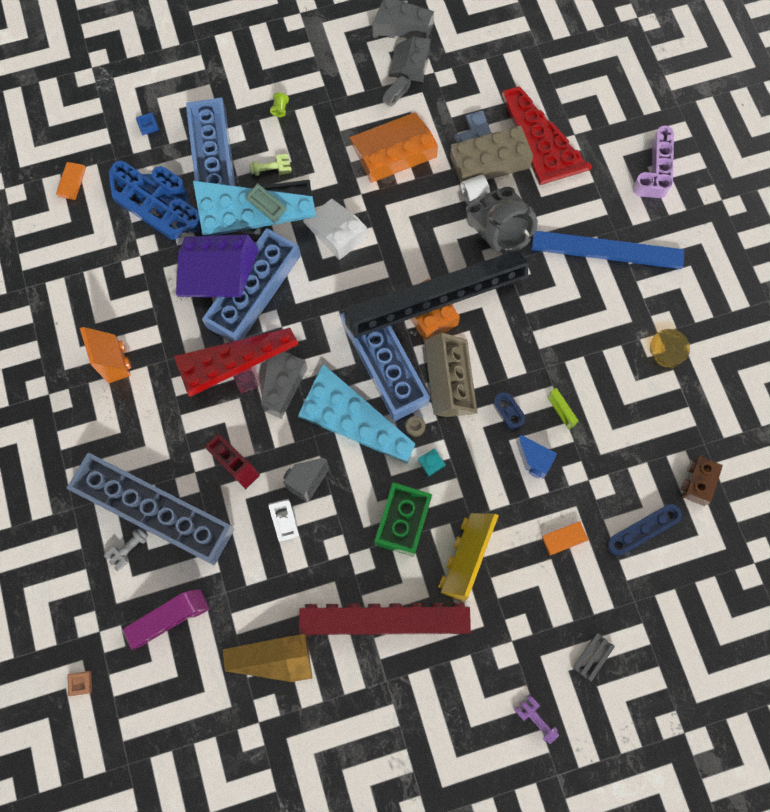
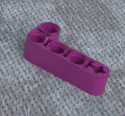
M201 590L187 591L130 624L122 631L130 649L134 650L186 619L194 618L207 612L210 608Z

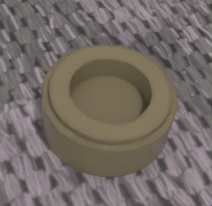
M419 416L410 417L406 421L405 428L407 433L413 437L422 435L425 431V421Z

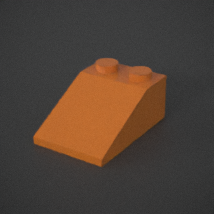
M451 304L410 320L422 339L426 340L458 326L460 316Z
M86 327L80 328L91 366L108 383L131 376L129 369L132 367L128 357L125 358L124 352L126 347L123 340L119 341L114 334Z

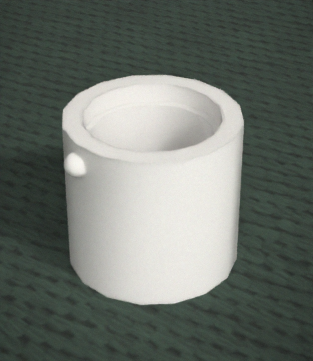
M483 174L460 183L461 192L467 204L490 193L488 182Z

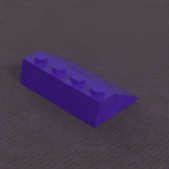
M248 235L184 237L178 252L177 297H241L259 248Z

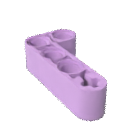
M669 126L659 127L652 142V173L644 172L637 177L633 186V192L637 196L663 198L667 195L673 184L674 132Z

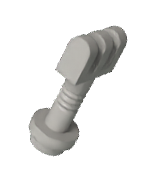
M142 528L135 529L132 532L134 536L120 550L113 546L104 555L106 559L114 555L109 561L111 565L120 561L114 567L116 571L121 570L129 562L125 555L139 542L144 544L147 541L148 534Z

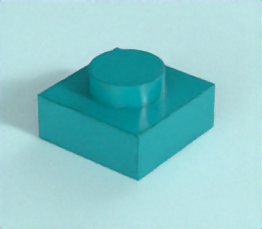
M435 448L418 458V462L428 477L446 465Z

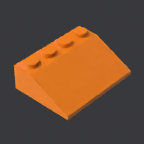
M415 112L349 137L370 183L437 158L438 144L430 129Z

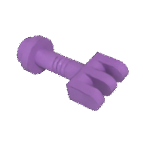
M529 694L526 698L532 705L528 706L522 700L520 704L525 711L522 712L517 706L514 708V711L523 721L529 717L545 735L543 740L551 744L559 736L556 727L551 729L535 711L540 705Z

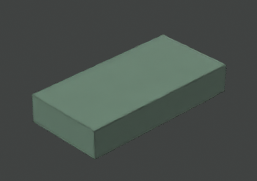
M258 183L245 197L251 205L274 224L287 211L286 206Z

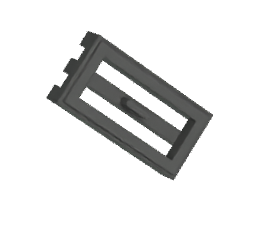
M596 633L573 666V669L591 682L615 646ZM600 641V645L583 670L579 668L596 642ZM604 646H606L607 649L605 650V652L603 653V655L601 656L593 670L588 675L587 671L594 663V661L596 660Z

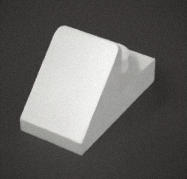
M285 499L270 503L269 509L278 540L283 541L299 537L290 500Z

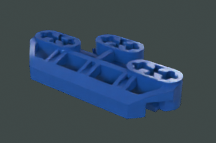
M117 161L112 165L109 170L112 198L117 204L171 240L181 238V233H195L201 230L199 212L191 206L186 188L179 176L163 166L153 169L152 174H141L123 161ZM115 179L118 182L116 184L117 187L122 189V192H118L117 190H115ZM133 194L137 195L136 199L143 203L142 205L138 204L134 200H130ZM155 207L157 208L156 213L161 215L163 218L161 219L155 214H151L149 212ZM173 221L177 222L176 226L179 227L178 229L170 227Z

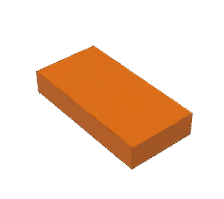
M67 162L56 195L61 198L76 200L86 167L81 164Z
M580 521L542 536L549 556L588 541Z

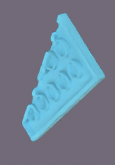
M193 181L203 236L221 235L316 217L312 196L267 191L287 207V211L274 224L245 199L252 188Z
M324 364L322 365L298 417L408 463L415 443Z

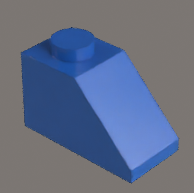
M520 435L517 446L525 469L529 471L531 476L544 479L557 453Z

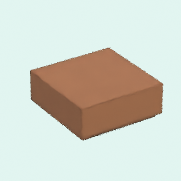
M91 671L67 674L68 696L92 693Z

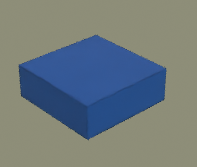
M153 112L136 117L142 136L159 130Z

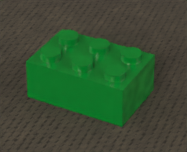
M393 482L374 541L375 546L415 557L432 494Z

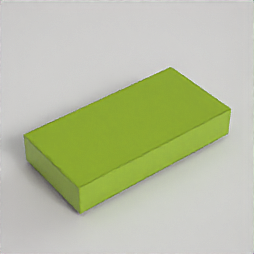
M555 388L550 391L548 400L568 429L573 428L577 424L578 419L558 389Z

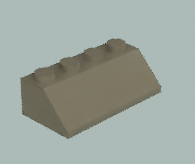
M439 333L424 340L434 415L452 417L477 414L467 339Z

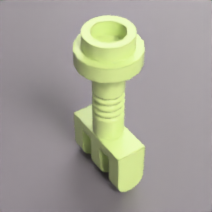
M287 154L276 155V162L258 164L257 161H253V163H250L251 175L259 176L260 171L278 169L279 175L289 174L292 172L291 167H289V156Z

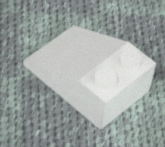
M333 199L315 211L316 217L303 220L338 260L368 238L367 227L352 212Z

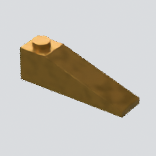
M306 634L223 649L224 667L227 672L288 682L313 678Z

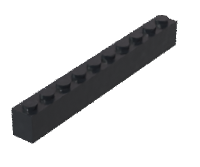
M515 250L344 309L345 325L355 338L528 278L529 261Z

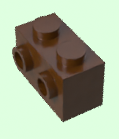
M701 456L693 461L691 460L687 467V472H689L688 478L684 479L681 485V490H683L681 497L702 506L711 503L723 465Z

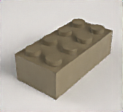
M517 126L451 144L450 158L458 180L461 183L481 174L485 176L486 180L529 169L533 160V154L522 126Z

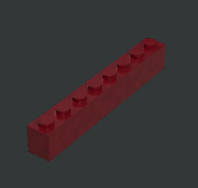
M370 603L368 607H360V604H347V608H338V604H326V608H317V604H305V608H299L300 635L471 633L470 607H465V603H452V607H444V603H431V607H423V603H410V607H402L401 603H390L389 607H381L379 603Z

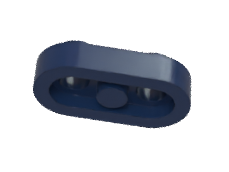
M506 392L497 394L493 406L503 422L510 429L516 430L521 428L525 422V415L514 398ZM504 401L507 405L503 407L500 405V402ZM515 417L518 422L513 423L511 418Z

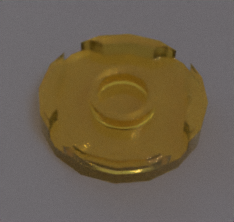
M664 329L652 338L650 353L658 364L664 367H675L687 359L690 353V344L683 333L675 329Z

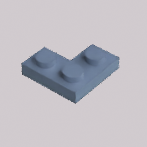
M483 110L466 115L465 120L470 131L455 134L454 140L455 143L491 134Z

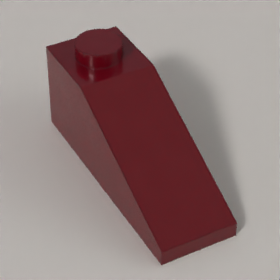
M219 433L204 446L245 490L260 477L255 468Z

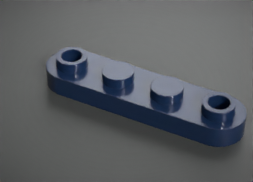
M668 504L620 531L608 540V550L613 555L621 556L680 522L682 518L680 508L674 504ZM667 512L672 514V519L667 518ZM615 542L620 543V549H617L615 547Z

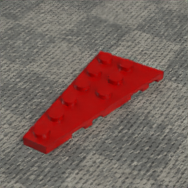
M520 86L502 92V97L515 127L522 126L532 151L533 160L531 166L539 185L592 169V165L586 162L581 157L582 154L569 144V140L553 122H549L546 119L543 111L536 108L533 100Z
M286 328L177 355L174 358L186 392L191 397L299 344L291 328Z

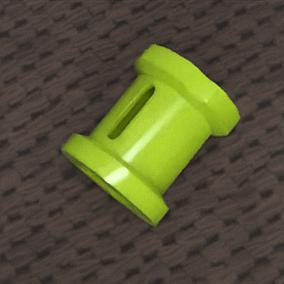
M277 92L273 95L274 103L270 108V113L276 117H284L289 97L284 93Z

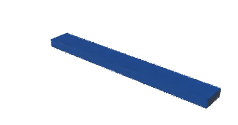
M536 231L532 239L531 250L676 269H682L684 265V249Z

